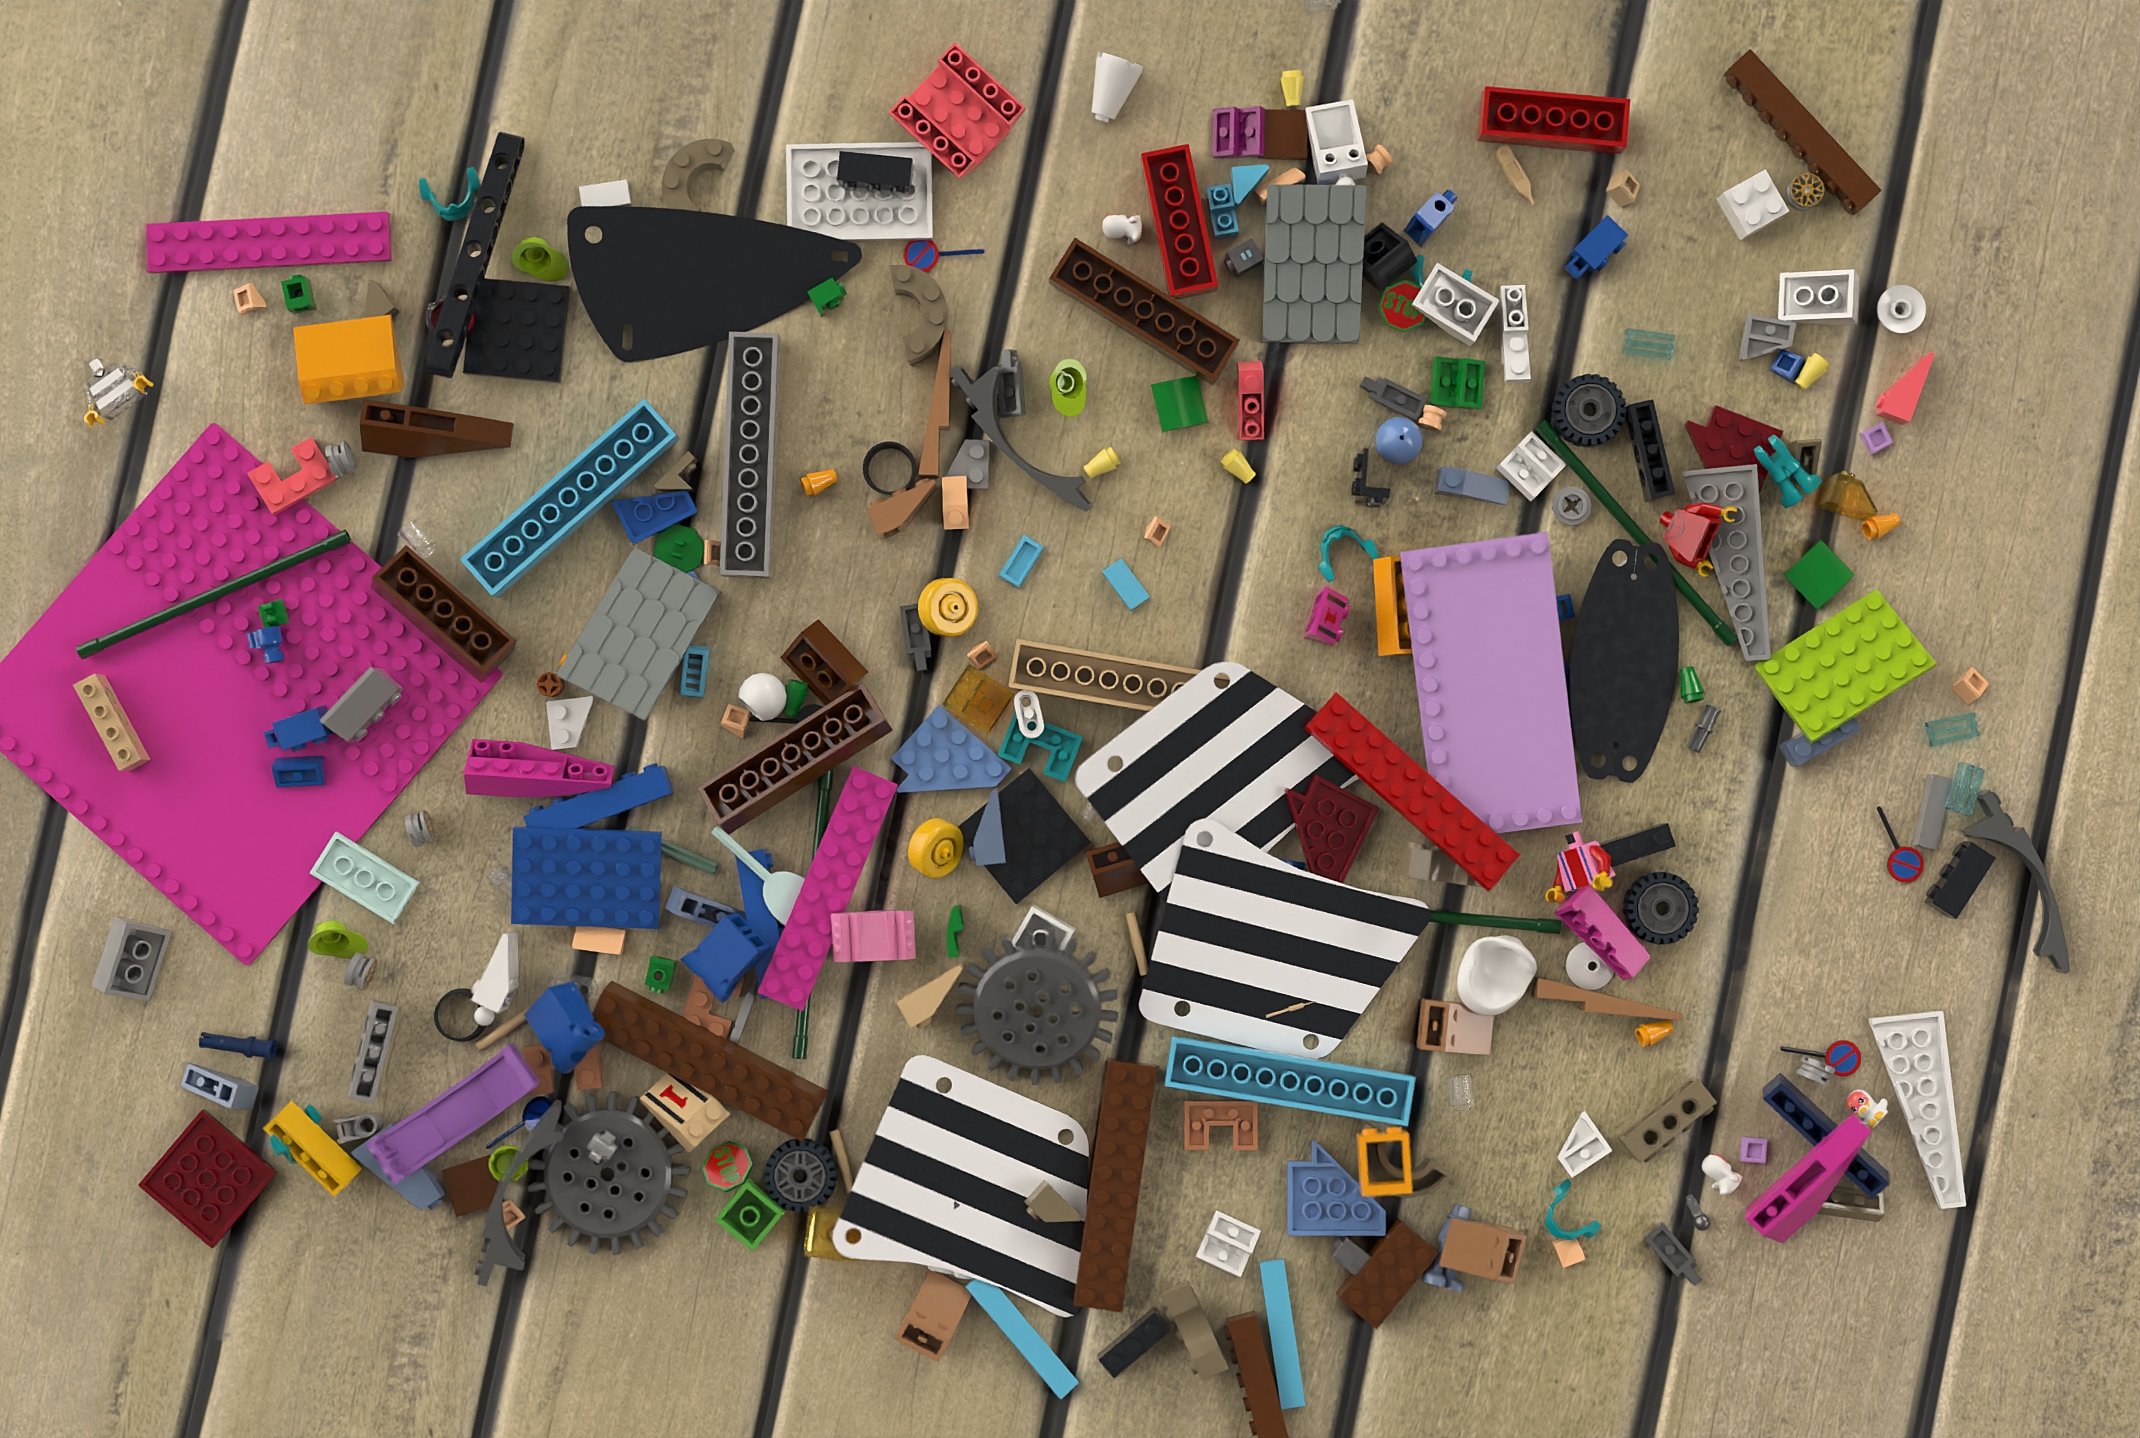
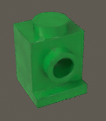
M297 274L289 276L288 280L281 281L288 311L297 314L317 309L311 282L308 278ZM303 290L304 296L297 297L298 292Z
M833 278L807 292L821 317L825 315L823 310L827 308L828 310L835 309L841 304L840 301L844 299L843 296L847 295L841 282L835 283Z
M656 955L650 957V964L644 984L650 986L649 991L663 994L664 990L671 989L677 960ZM657 971L663 973L662 980H657L655 978V973Z

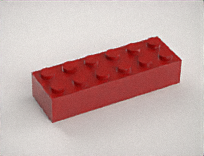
M1485 86L1480 98L1477 141L1621 154L1627 147L1631 99Z
M1189 144L1141 153L1140 162L1168 295L1177 300L1216 292L1218 281Z

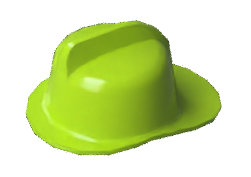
M540 237L521 239L519 245L512 251L511 260L513 265L517 269L539 279L558 281L563 279L568 273L569 264L566 257L559 251L551 248Z
M1065 359L1059 362L1049 378V388L1052 393L1053 404L1056 410L1066 417H1076L1085 408L1086 371L1083 365L1074 359Z
M330 920L315 925L314 935L308 940V948L317 955L352 959L356 953L364 954L367 951L368 942L361 934L348 931L342 922Z

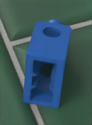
M1446 190L1443 194L1436 192L1417 211L1403 231L1421 247L1455 209L1453 205L1457 200L1455 193L1451 190Z

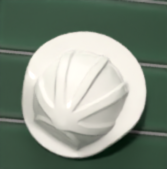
M1502 935L1484 937L1475 941L1465 953L1458 972L1457 988L1462 1002L1470 1010L1483 1016H1494L1507 1011L1525 993L1537 972L1536 961L1522 942L1515 937Z

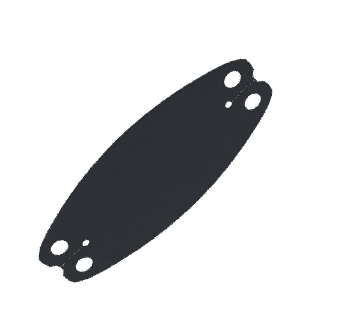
M1615 539L1605 549L1595 568L1580 609L1571 652L1570 705L1579 758L1584 771L1591 779L1601 780L1610 775L1617 776L1623 782L1636 781L1643 774L1652 758L1669 713L1678 669L1679 617L1670 563L1666 552L1659 543L1646 542L1642 546H1633L1629 540ZM1617 551H1623L1627 556V561L1623 566H1616L1613 563L1612 557ZM1649 554L1656 555L1659 560L1658 566L1652 570L1647 569L1644 565L1645 557ZM1632 574L1637 575L1635 580L1631 579ZM1614 742L1618 743L1619 746L1617 748L1613 747ZM1598 752L1602 753L1605 757V764L1600 768H1596L1591 764L1592 755ZM1628 755L1634 756L1637 760L1635 769L1631 771L1624 769L1622 765L1623 759Z

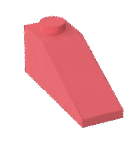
M1930 352L1922 356L1883 394L1879 395L1875 405L1878 408L1877 416L1901 425L1911 421L1933 361L1934 353Z

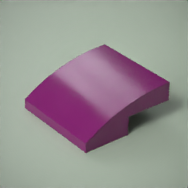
M1255 106L1240 109L1236 107L1213 109L1212 157L1247 158L1264 156L1265 108Z

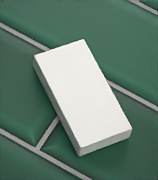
M627 180L579 187L582 206L631 205Z

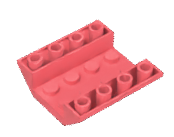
M954 42L938 59L939 66L909 98L904 95L888 113L955 176L961 179L977 168L1010 133L1026 108Z

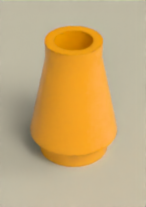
M832 468L826 471L805 474V477L800 478V481L808 497L810 495L816 496L832 484L838 482V479Z
M1896 513L1868 517L1866 521L1862 522L1861 528L1868 540H1877L1894 528L1899 527L1901 521Z
M1669 1019L1640 1024L1639 1028L1635 1029L1636 1038L1642 1047H1651L1667 1035L1674 1033V1027Z

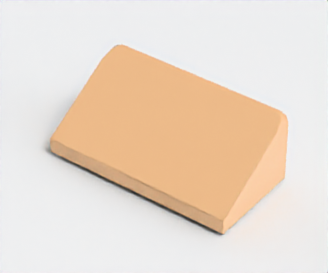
M1292 168L1256 188L1254 193L1261 205L1264 206L1267 204L1268 184L1301 185L1304 183L1306 176L1299 169Z
M577 926L572 948L621 955L623 954L626 930L610 927Z

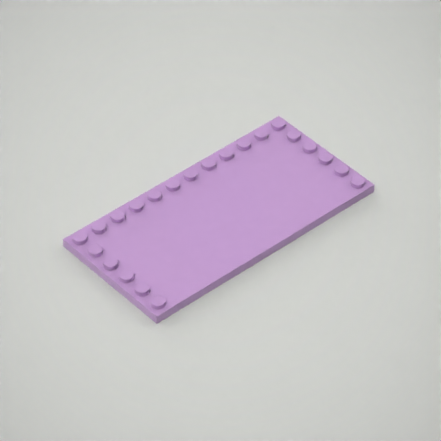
M1548 532L1400 552L1427 773L1496 834L1582 822Z

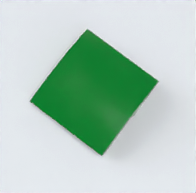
M1433 357L1429 405L1462 409H1482L1485 361L1468 358Z
M1198 376L1151 384L1162 433L1209 423Z
M1822 540L1818 541L1784 573V576L1817 610L1855 575Z
M960 904L953 907L948 922L947 951L949 958L960 955L956 932L965 928Z

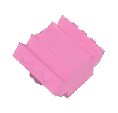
M879 910L831 914L834 962L916 959L914 911Z

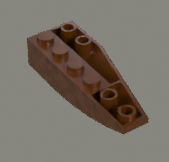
M363 400L359 423L363 452L406 458L510 448L514 423L370 400Z
M1119 841L1085 851L1099 898L1149 883V880Z

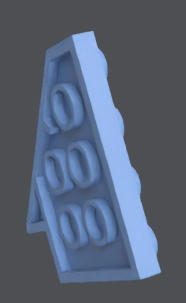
M940 704L891 758L909 774L896 789L898 793L996 787L1012 769Z
M1311 1140V1161H1287L1288 1236H1386V1211L1371 1196L1361 1195L1360 1185L1316 1140Z

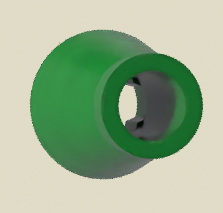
M1694 666L1680 669L1681 698L1684 699V703L1688 704L1703 700L1705 691L1698 679Z
M789 679L788 684H785L787 698L783 711L784 714L797 717L798 711L809 692L807 690V683Z

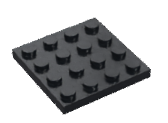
M484 278L474 310V323L466 336L463 373L467 375L561 383L570 287Z
M1030 768L1025 770L998 793L1006 863L984 865L1016 905L1091 843ZM987 803L958 826L968 847L974 846L973 841Z

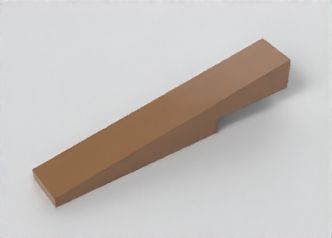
M944 330L918 474L920 478H939L940 430H950L951 374L949 371L951 370V330Z
M1534 976L1533 996L1537 998L1581 1001L1580 1010L1585 1012L1683 1020V1014Z

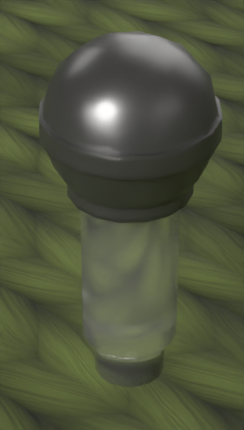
M1692 1194L1686 1196L1687 1204L1694 1216V1226L1700 1231L1707 1230L1711 1225L1710 1218L1702 1212L1696 1198Z

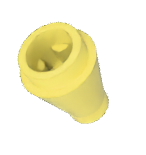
M1283 71V77L1280 80L1286 106H1300L1304 82L1302 71Z
M1814 353L1811 357L1808 356L1794 382L1806 390L1828 371L1827 368L1830 364L1823 357Z
M1112 447L1104 448L1084 466V469L1092 479L1095 476L1117 469V465L1121 461Z
M1235 448L1231 449L1220 461L1224 465V469L1241 479L1245 484L1256 475L1241 451H1237Z

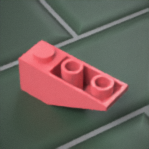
M1237 362L1240 440L1264 439V369L1262 362Z

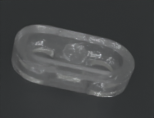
M567 972L556 973L549 981V987L556 986L559 980H562L564 983L575 982L585 1002L593 1000L599 991L598 984L594 979ZM583 985L587 986L589 989V992L586 995L581 992V987Z

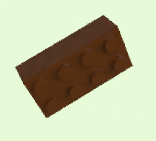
M1398 1217L1387 1229L1386 1236H1382L1369 1251L1370 1259L1356 1276L1351 1273L1336 1292L1340 1300L1375 1329L1379 1328L1439 1254L1432 1245Z

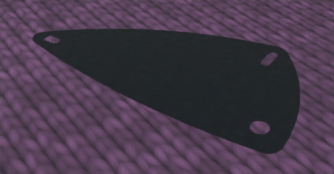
M580 206L572 209L567 218L569 256L581 300L588 316L605 344L623 362L655 359L699 349L729 339V332H747L809 300L810 296L807 293L809 290L830 278L837 281L855 267L862 258L860 247L853 242L787 225L718 213L655 207ZM590 226H596L602 231V238L597 243H590L585 237V232ZM833 251L848 252L847 261L832 260L831 253ZM625 324L633 326L632 348L630 350H625L622 346L623 327Z

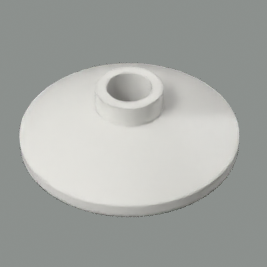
M1896 285L1887 289L1881 295L1877 304V314L1882 325L1888 330L1895 333H1908L1915 330L1923 322L1926 315V304L1923 296L1913 287ZM1896 307H1900L1902 309L1901 315H1898L1895 312Z
M1584 942L1576 945L1567 956V974L1570 980L1580 988L1587 990L1599 989L1605 986L1614 974V971ZM1594 961L1596 968L1591 971L1588 968V964Z

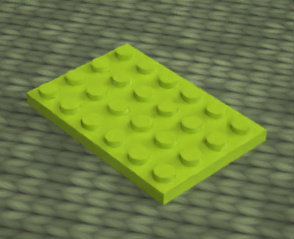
M1875 589L1771 654V659H1764L1754 665L1753 669L1805 737L1813 744L1936 667V662L1880 592Z

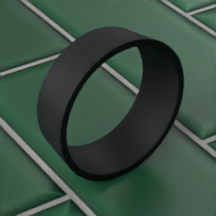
M887 441L875 445L868 451L863 461V475L872 489L882 494L891 495L895 491H883L877 488L870 479L869 464L874 455L884 449H897L909 458L912 465V475L909 482L903 488H907L913 481L916 463L912 453L905 446L897 442Z
M454 989L446 993L436 1005L434 1011L436 1028L444 1037L458 1042L473 1040L484 1031L486 1026L478 1025L476 1030L467 1037L453 1038L447 1035L439 1024L438 1010L445 998L461 994L472 999L474 995L470 989Z

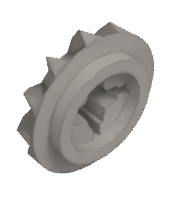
M1573 486L1565 487L1553 498L1552 510L1555 518L1563 524L1577 525L1589 516L1591 501L1584 490ZM1566 500H1569V502L1579 500L1575 506L1576 512L1572 510L1564 512L1567 507Z

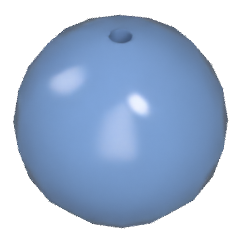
M1393 417L1386 420L1379 426L1375 435V446L1378 454L1391 464L1403 465L1413 461L1419 455L1422 448L1423 436L1419 427L1405 417Z

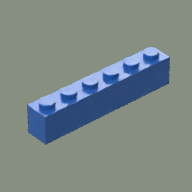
M657 763L644 767L643 773L635 775L633 771L620 776L621 781L613 783L609 788L575 794V798L566 800V797L552 801L553 806L545 809L543 805L529 809V815L523 817L527 827L579 829L674 794V790L665 766L658 767Z
M767 849L748 852L771 873L770 868L774 867L772 854L767 853ZM735 855L747 922L771 947L755 964L758 987H760L785 926L780 925V922L773 916L763 897L765 881ZM760 994L761 999L769 998L765 995Z

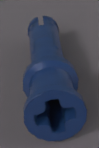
M202 1032L199 1038V1047L244 1053V1056L247 1058L256 1056L272 1061L276 1055L277 1041L276 1039H270L269 1041L259 1040L255 1036L244 1039Z

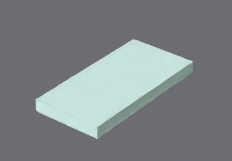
M339 832L334 833L310 871L311 875L392 924L396 923L421 883Z

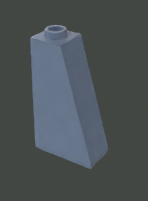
M396 1121V1122L390 1124L388 1127H386L385 1129H383L382 1131H380V1132H379L378 1134H376L375 1136H377V1135H379V1134H381V1133L387 1131L388 1129H390L391 1127L395 1126V1125L398 1124L399 1122ZM372 1138L351 1152L355 1158L421 1211L426 1207L432 1210L443 1202L441 1197L447 1194L427 1164L393 1185L366 1145Z

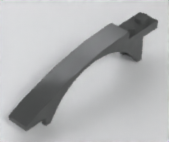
M957 365L949 371L953 376L950 378L957 389L960 390L962 388L966 393L965 399L973 409H978L971 417L1003 453L1029 476L1067 502L1086 512L1093 508V505L1079 488L1086 483L1083 476L1065 477L1041 471L1026 462L1012 448L1002 430L998 416L997 392L1003 373L998 366L990 369L975 382L962 365Z
M1981 790L1974 796L1986 816L1961 831L1965 837L1987 839L2004 846L2018 856L2028 867L2037 883L2042 901V924L2033 952L2037 957L2040 955L2044 958L2048 957L2056 972L2066 974L2070 972L2068 949L2059 908L2045 868L2025 828H2013L2014 823L2011 817L2001 809V801L1997 794L1991 792V790Z
M556 1100L524 1140L496 1189L482 1226L481 1237L485 1238L481 1252L485 1254L482 1261H477L474 1275H478V1285L487 1286L493 1264L523 1271L525 1254L517 1247L507 1230L503 1216V1197L513 1174L526 1159L540 1149L562 1141L564 1126L557 1124L561 1111L560 1100Z

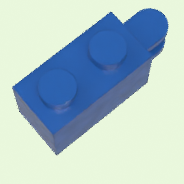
M1607 215L1570 253L1573 259L1564 269L1576 280L1585 270L1589 274L1595 269L1600 272L1608 264L1609 260L1607 257L1611 252L1617 254L1626 245L1623 240L1628 234ZM1576 261L1583 267L1581 270L1574 264Z
M326 705L273 722L274 729L263 733L268 748L281 746L282 750L291 748L292 752L307 748L305 744L307 742L313 741L314 745L328 741L327 735L335 732L319 721L328 712Z

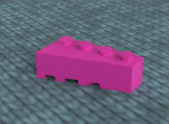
M1590 884L1571 892L1554 912L1623 981L1633 978L1651 957L1646 948L1637 941Z

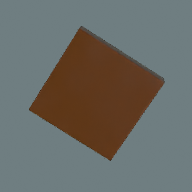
M1265 109L1264 156H1258V159L1306 160L1307 118L1305 110Z
M490 1154L442 1170L456 1217L491 1205L499 1181L494 1178L489 1170Z

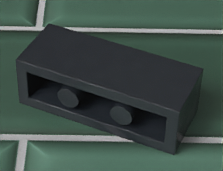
M840 151L837 172L838 185L842 186L845 190L852 191L857 190V187L866 188V191L872 193H880L881 190H890V193L895 195H905V192L911 193L914 167L913 158Z
M1660 823L1599 843L1600 847L1611 856V867L1676 847L1668 823Z
M1963 841V843H1959L1952 853L1954 857L1949 864L1947 863L1943 866L1939 873L1941 877L1938 882L1931 885L1926 893L1928 897L1925 903L1951 919L1958 918L1996 857L1973 842Z
M1153 1307L1098 1353V1361L1115 1379L1170 1332L1169 1324Z

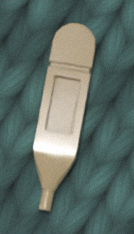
M1500 146L1495 154L1498 163L1501 165L1515 191L1528 199L1531 205H1534L1535 202L1531 195V183L1516 157H1514L1515 155L1508 146Z

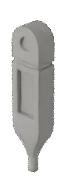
M754 979L753 985L743 1000L730 1037V1041L736 1044L740 1042L755 1001L757 979Z

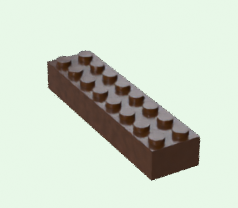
M1077 238L1073 239L1049 278V284L1211 385H1214L1239 345L1240 339Z
M862 682L697 788L717 824L729 835L887 735L893 729Z

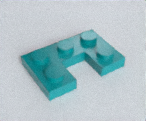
M1015 711L998 756L1021 764L1029 742L1051 750L1043 774L1066 782L1083 737L1043 721L1044 729L1041 735L1036 738H1028L1020 731ZM1033 721L1027 724V728L1030 731L1035 730L1037 727Z

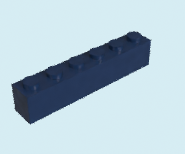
M1781 1073L1763 1087V1100L1814 1147L1838 1127L1833 1120ZM1862 1147L1844 1172L1871 1199L1890 1184L1889 1172Z

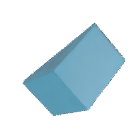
M1268 165L1232 167V195L1236 209L1241 206L1268 174L1270 168Z

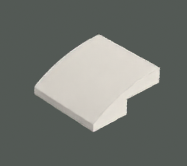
M1531 431L1496 469L1527 499L1532 501L1566 464Z
M1216 1211L1195 1258L1240 1278L1261 1231Z

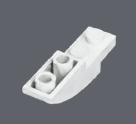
M1525 285L1500 287V343L1505 383H1529L1531 379Z

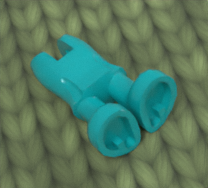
M1772 435L1768 438V441L1777 452L1769 457L1768 453L1759 445L1754 449V453L1759 462L1772 476L1773 482L1777 483L1783 492L1780 499L1782 506L1789 508L1804 498L1802 493L1789 480L1788 477L1791 474L1806 495L1816 490L1823 480L1817 474L1809 475L1800 466L1801 463L1794 459L1785 444L1778 437Z

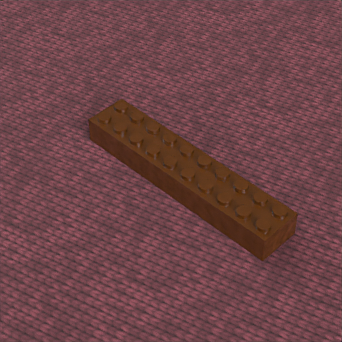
M611 981L603 989L592 1012L594 1016L592 1021L599 1024L604 1030L605 1035L602 1040L802 1142L829 1092L614 981Z
M1112 1058L1107 1060L1073 1299L1074 1306L1115 1312L1123 1311L1157 1066L1154 1064Z

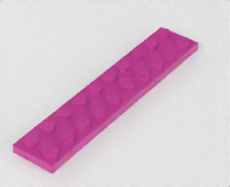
M388 212L146 224L148 272L151 274L392 261L390 214Z
M855 766L852 767L757 993L801 1011L804 1010L832 943L831 914L845 912L898 784Z

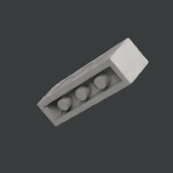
M370 1000L346 1093L349 1099L374 1104L398 1007L393 1003Z

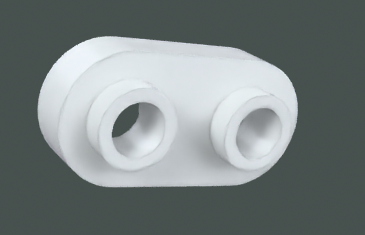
M1022 690L1014 698L1020 731L1028 738H1036L1041 735L1044 729L1039 701L1034 692ZM1029 698L1031 700L1030 706L1024 707L1021 703L1022 700ZM1031 721L1037 725L1033 731L1027 728V724Z

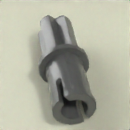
M1706 705L1700 721L1694 725L1696 729L1687 744L1691 751L1697 753L1701 751L1707 737L1713 733L1712 728L1721 710L1714 706Z

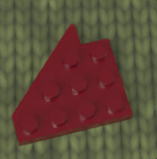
M1717 405L1713 406L1706 427L1687 420L1685 427L1704 469L1757 464L1760 495L1768 471L1757 459L1754 449L1760 445L1770 457L1776 450L1772 448L1768 438L1775 435L1781 439L1783 431Z

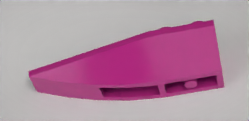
M472 739L463 775L466 794L502 797H550L609 788L612 785L615 766L522 742Z
M1852 1113L1747 1206L1745 1219L1763 1236L1779 1243L1786 1241L1818 1213L1870 1135L1871 1130Z

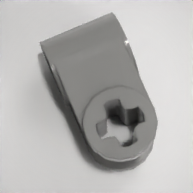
M369 1112L333 1119V1124H336L339 1136L337 1144L355 1141L380 1132L384 1126L383 1117L377 1112ZM367 1118L373 1121V1130L366 1127Z

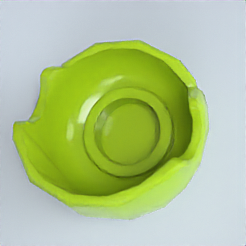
M514 1145L501 1146L491 1155L488 1164L489 1170L495 1179L502 1180L519 1149ZM528 1159L519 1166L509 1182L517 1181L527 1172Z

